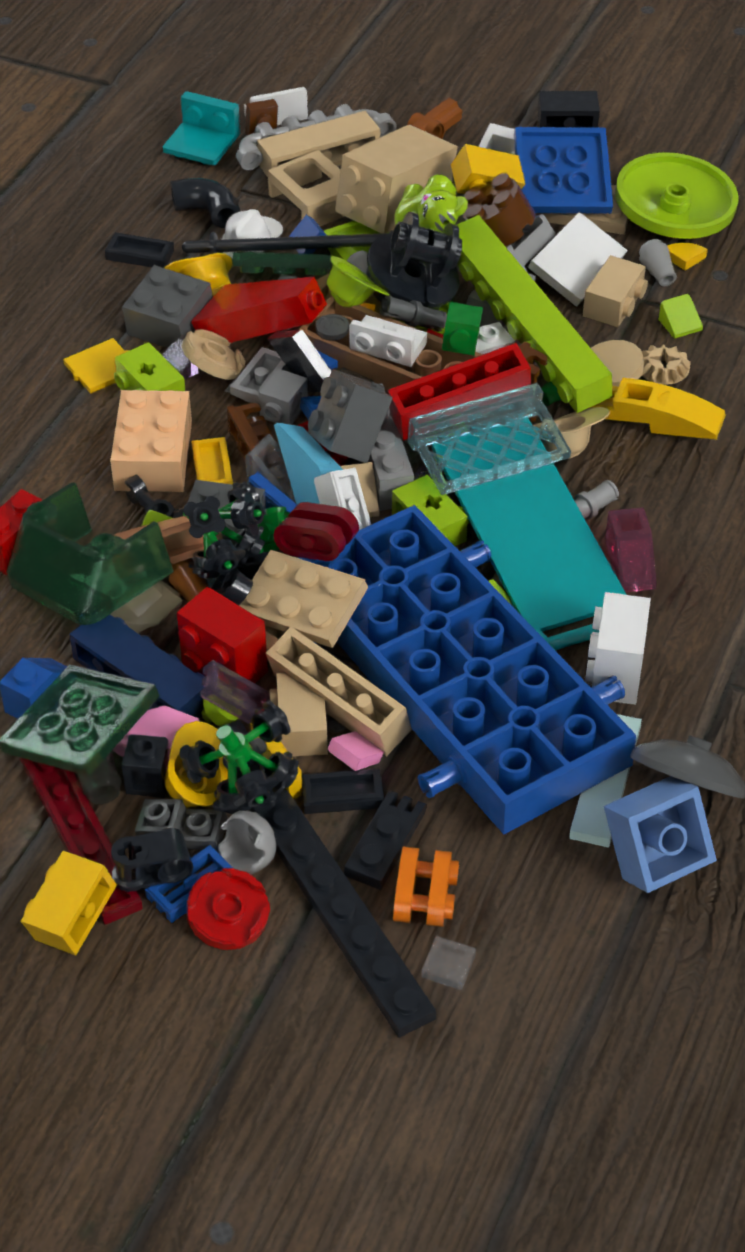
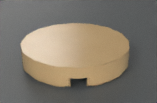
M200 329L195 330L193 334L190 331L182 342L181 348L185 356L195 366L214 377L234 380L245 368V359L238 349L234 352L229 348L231 343L214 332Z
M609 340L591 347L593 352L612 373V386L619 387L622 377L639 379L642 376L644 359L641 349L634 343L625 340Z

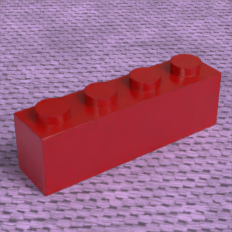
M513 343L389 389L388 394L393 397L389 406L390 416L404 441L530 394L531 367L517 343Z

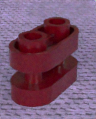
M301 502L289 513L288 518L278 525L273 536L277 547L287 555L320 561H333L344 550L345 545L350 543L358 533L359 523L354 514L346 508Z

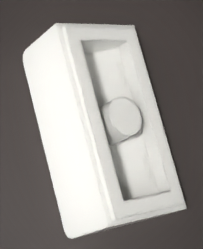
M356 467L332 471L314 478L320 504L348 509L357 518L359 530L371 525Z

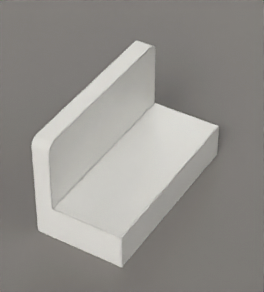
M305 87L250 97V103L275 99L278 105L277 125H281L283 120L289 116L296 117L298 121L308 119L307 91ZM244 104V114H245V116H246V104Z

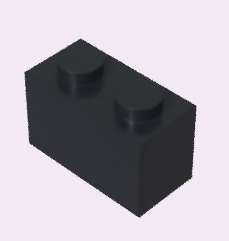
M539 91L537 115L539 127L598 128L600 109L597 91Z

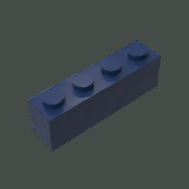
M101 609L69 634L73 659L146 711L167 706L199 719L202 717L204 696L211 691V685L203 674L195 673L187 668L175 655L167 654L155 646L149 637L140 635L129 628L121 618L113 617Z

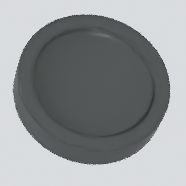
M327 314L317 320L316 333L325 340H340L349 333V322L341 315Z

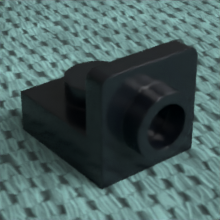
M131 734L128 737L122 761L126 794L165 798V758L168 749V739L166 737Z

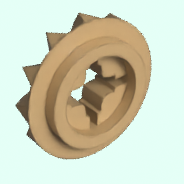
M663 344L660 348L650 345L648 351H641L644 359L642 376L648 381L664 385L675 384L685 379L689 374L691 362L687 360V353L678 352L677 346L666 348ZM661 361H666V368H663Z

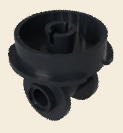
M408 212L403 221L396 224L393 233L384 234L372 243L367 254L368 267L366 275L374 284L387 291L394 298L407 302L416 300L425 307L439 310L442 305L447 304L453 299L459 288L460 279L456 265L461 255L462 240L459 238L458 225L448 223L442 232L419 226L418 214ZM378 291L373 293L379 302H382L383 298L385 299V294Z

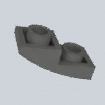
M145 799L135 833L138 836L157 832L164 828H176L182 832L188 849L203 850L211 845L218 851V845L222 842L225 830L221 829V825L227 821L228 817L224 811H217L215 809H186L182 799Z

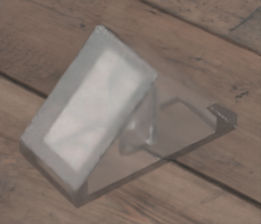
M267 434L245 455L247 484L249 485V477L259 472L296 503L281 449L273 437Z

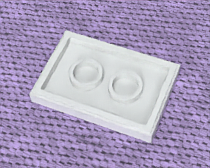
M579 212L530 262L528 268L577 307L584 300L585 290L609 256L612 255L622 259L628 250Z

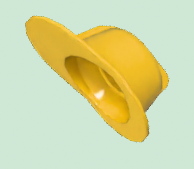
M214 253L203 257L175 261L164 268L209 282L213 298L224 285L231 284L228 272L231 270L233 263L231 257L226 253Z
M194 721L186 723L176 732L172 741L168 768L164 776L165 788L168 794L173 799H182L186 809L188 807L213 805V802L217 800L214 796L217 785L228 778V769L223 764V757L219 758V768L216 771L215 777L211 779L203 777L196 784L190 782L183 768L182 759L179 754L182 746L189 745L192 747L197 741L202 740L212 745L215 750L219 749L220 740L216 735L218 729L205 722Z

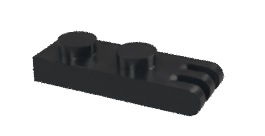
M389 790L346 862L344 875L382 890L401 857L402 847L407 846L422 820L427 804L418 801L413 811L410 812L413 799L404 795L398 806H394L398 793Z

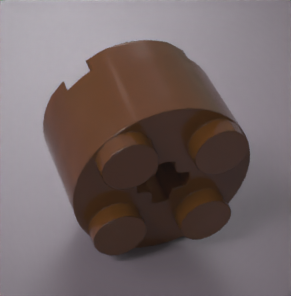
M507 173L497 175L482 188L476 186L469 189L464 195L468 200V207L464 214H462L465 221L479 215L505 246L519 240L524 235L522 229L527 223L532 226L535 220L534 209L518 183L510 178Z

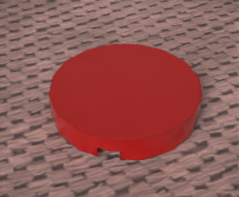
M224 868L212 874L209 872L203 875L191 888L186 906L188 923L195 936L208 946L222 950L241 949L255 942L265 930L270 914V903L265 894L266 890L260 881L245 871Z

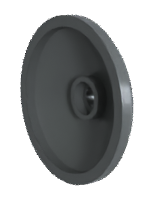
M689 735L687 742L675 739H660L640 744L631 751L630 757L657 771L715 792L737 798H745L744 781L731 763L710 751L712 743Z

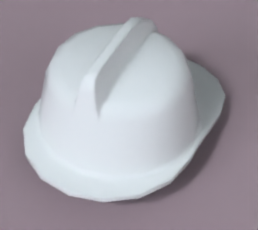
M255 209L240 211L229 217L225 227V234L221 240L277 238L282 235L283 227L277 220L261 216L260 212ZM264 251L223 253L229 255L231 259L249 260L259 256Z

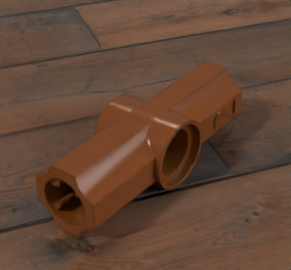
M448 98L425 115L420 112L414 113L407 125H412L443 139L445 131L462 119V110L459 108L457 101Z

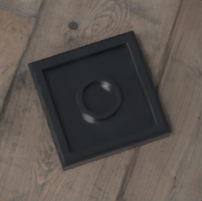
M280 331L271 335L268 341L290 372L307 378L308 392H321L323 381L330 376L331 370L304 331Z

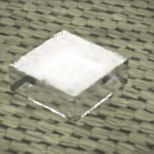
M436 936L422 968V978L462 990L475 959L476 948Z

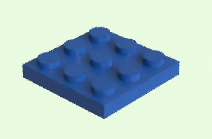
M515 127V155L519 156L526 183L521 190L535 213L612 212L613 197L606 128Z

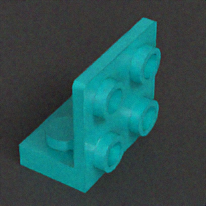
M185 91L181 96L183 122L163 145V152L207 165H216L240 135L239 104Z

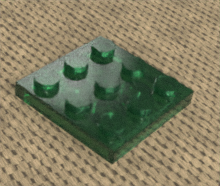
M234 252L233 266H241V273L264 272V267H273L274 274L296 273V268H305L306 275L327 274V269L333 267L330 259L334 254Z
M69 664L0 738V747L3 753L90 776L160 695L155 684Z

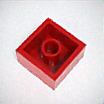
M208 586L177 612L182 663L193 672L203 674L215 687L220 685L227 686L239 698L268 672L265 621Z

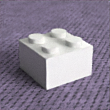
M605 592L603 607L595 606L592 629L599 630V633L592 632L588 657L595 658V660H588L585 682L592 683L593 687L611 676H616L617 681L620 680L624 686L625 697L614 702L636 705L651 598Z

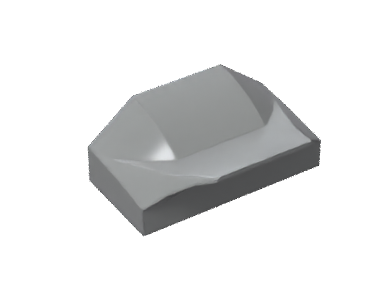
M262 347L241 374L230 383L225 392L247 402L259 404V391L277 368L290 372V370L276 351Z

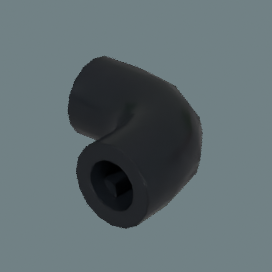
M204 178L170 181L175 211L196 208L207 210L210 213L213 224L220 228H225L229 217L240 212L237 199L233 193L217 181Z

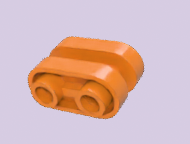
M402 847L393 921L410 923L412 911L427 912L426 925L443 927L444 919H453L455 894H448L449 885L457 886L459 861L452 860V852L435 850L434 862L419 861V848ZM417 877L431 879L429 896L415 894Z

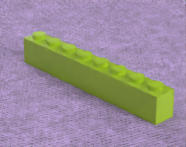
M477 215L457 224L459 227V238L462 240L461 255L457 263L461 275L465 281H471L479 298L482 301L486 300L495 318L505 323L509 334L515 341L518 340L521 344L526 341L530 344V347L547 357L546 366L541 365L537 361L535 362L540 367L544 379L555 385L561 400L564 403H569L576 413H579L611 398L612 373L484 220Z

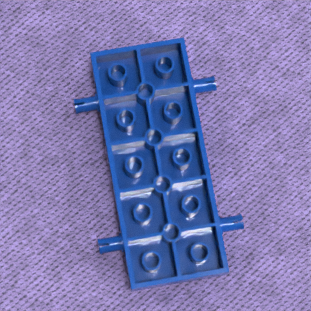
M413 505L359 530L333 561H320L300 557L299 559L365 579L368 589L338 638L337 643L373 685L406 707L412 730L442 763V765L418 775L419 786L423 793L426 792L428 798L434 797L435 794L455 784L461 785L504 835L633 766V759L630 757L632 749L635 748L636 734L608 706V704L625 697V689L620 680L617 681L616 676H611L607 680L590 687L476 569V567L491 560V551L487 544L484 545V541L480 540L459 551Z

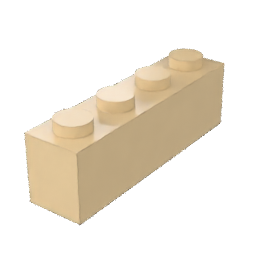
M366 111L259 139L257 140L258 149L263 156L259 166L268 177L269 169L316 150H319L336 166H339L342 163L343 154L380 138V128Z
M290 627L266 652L274 676H276V673H285L325 700L326 713L351 732L356 731L381 749L386 757L412 730L405 706L293 627Z

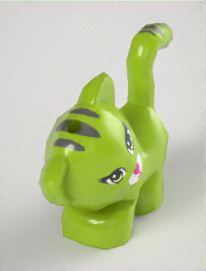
M433 175L428 179L424 188L419 184H411L405 187L402 200L394 215L395 226L398 222L403 221L408 212H413L419 216V226L442 232L448 223L455 224L459 216L464 214L468 207V200L463 196L456 197V188L445 175Z

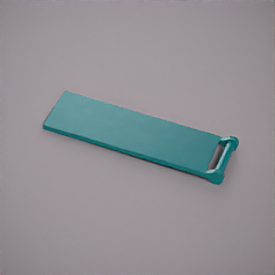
M523 415L433 440L431 448L464 512L468 516L478 539L484 541V545H488L492 555L490 562L518 613L554 650L588 641L591 638L592 632L599 633V630L592 629L593 624L550 637L542 633L543 631L593 617L595 606L603 607L605 592L627 594L529 418Z

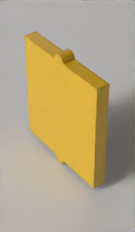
M112 338L63 359L64 365L72 372L74 380L80 381L91 394L116 383L114 379V373L116 372L115 357L129 350H124Z

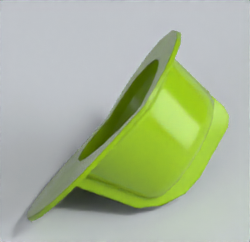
M331 257L330 261L333 267L327 279V286L339 305L342 307L359 306L375 291L389 296L387 291L374 284L359 268L342 258Z

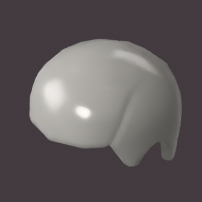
M239 810L221 825V829L226 830V836L218 845V851L234 869L245 871L252 875L271 863L276 851V840L272 827L262 816L256 812Z

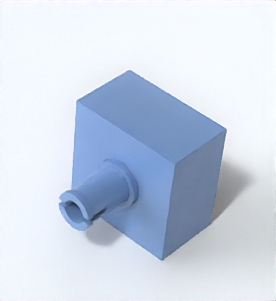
M669 776L603 806L622 879L647 893L717 861L699 787L694 784Z

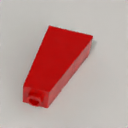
M315 277L224 285L194 317L191 323L195 330L204 329L214 332L232 343L310 324L326 307L327 302Z

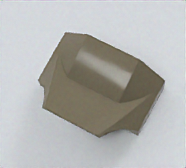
M140 576L115 599L109 614L113 617L121 618L129 628L140 635L146 636L184 600H182V596L178 591L156 577Z

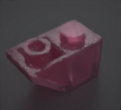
M644 507L608 511L605 544L614 573L624 591L634 592L656 589L652 531Z

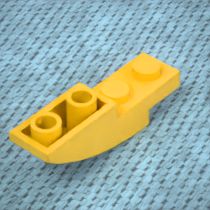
M622 377L619 387L612 386L611 398L590 407L607 408L610 411L609 416L605 418L607 420L648 423L651 433L717 440L726 416L725 410L688 392L655 382Z

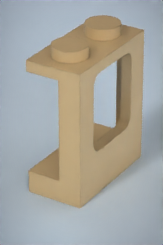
M319 150L268 170L269 196L273 198L284 194L301 210V219L308 215L319 226H323L344 217V215L335 211L341 169ZM322 171L331 178L311 188L305 189L301 187L322 178Z

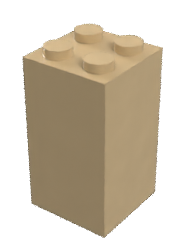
M408 124L343 154L335 211L380 233H388L394 230V215L402 200L405 187L411 184H419L424 188L428 179L436 174L445 175L452 182L453 172L451 163L456 157L458 146Z

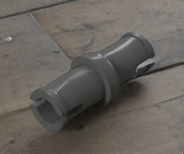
M386 295L380 305V314L382 316L404 321L405 324L412 327L419 325L441 332L446 324L447 314L445 311L425 307L416 300L407 302Z

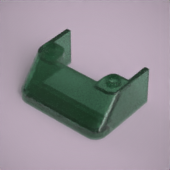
M71 482L46 499L33 503L28 507L27 511L23 514L6 573L14 589L77 624L90 625L101 621L174 571L159 523L155 521L126 540L109 533H103L95 536L85 546L77 543L76 541L90 533L92 528L77 484Z

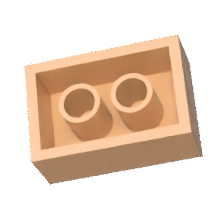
M121 390L110 460L114 491H131L125 484V480L138 475L144 481L148 492H184L192 424L189 391Z

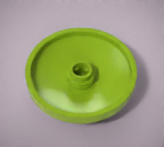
M653 153L635 158L621 169L616 182L615 199L625 216L638 226L667 237L692 239L718 233L731 223L738 205V192L733 181L721 169L707 161L679 153Z

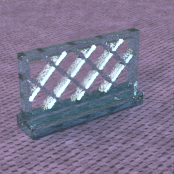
M538 383L410 418L408 443L413 451L418 450L441 495L565 460L571 456L568 444L542 401L543 391ZM539 416L542 425L538 428L522 421L525 417ZM497 425L512 428L508 437L491 432V429ZM517 431L534 436L535 439L532 445L514 440ZM471 434L480 437L477 445L473 446L459 441L460 436ZM540 439L554 443L557 450L548 452L536 447ZM486 440L503 446L499 455L481 449ZM439 443L448 448L444 456L429 451L428 447L431 444ZM509 448L527 454L525 459L519 461L506 458L505 455ZM454 449L471 455L467 464L449 458ZM477 457L495 463L493 468L488 470L473 467V464ZM444 467L461 472L460 478L445 481L442 475Z

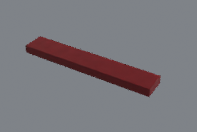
M51 729L15 742L16 753L66 851L104 865L112 877V870L116 865L111 858L112 844ZM117 887L114 889L100 914L104 925L143 910L142 901L137 891L127 892Z

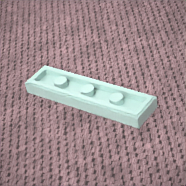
M618 715L636 734V747L642 719ZM630 767L580 794L570 829V839L609 848L612 837L603 806L623 797Z

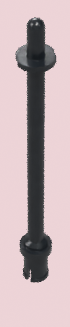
M210 232L209 240L185 241L182 244V250L185 253L214 254L239 251L370 247L378 237L387 233L218 240L217 234Z

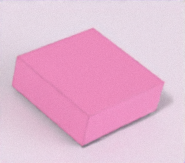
M356 731L332 738L327 749L354 771L378 764L384 753Z

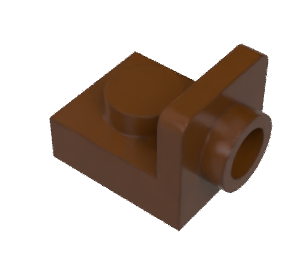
M275 99L246 103V135L254 133L256 126L262 122L269 123L273 129L277 128L278 105Z

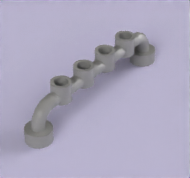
M347 104L340 105L335 110V115L328 117L321 110H316L309 115L308 121L299 123L296 117L289 116L283 120L281 127L275 129L269 123L262 122L256 126L254 133L245 136L240 141L236 159L243 169L253 170L261 164L263 159L262 153L256 146L258 145L257 140L366 111L380 128V137L395 131L396 123L388 113L380 114L369 109L352 111Z

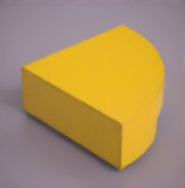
M674 243L667 245L672 263L683 270L694 266L705 259L707 255V249L697 244Z

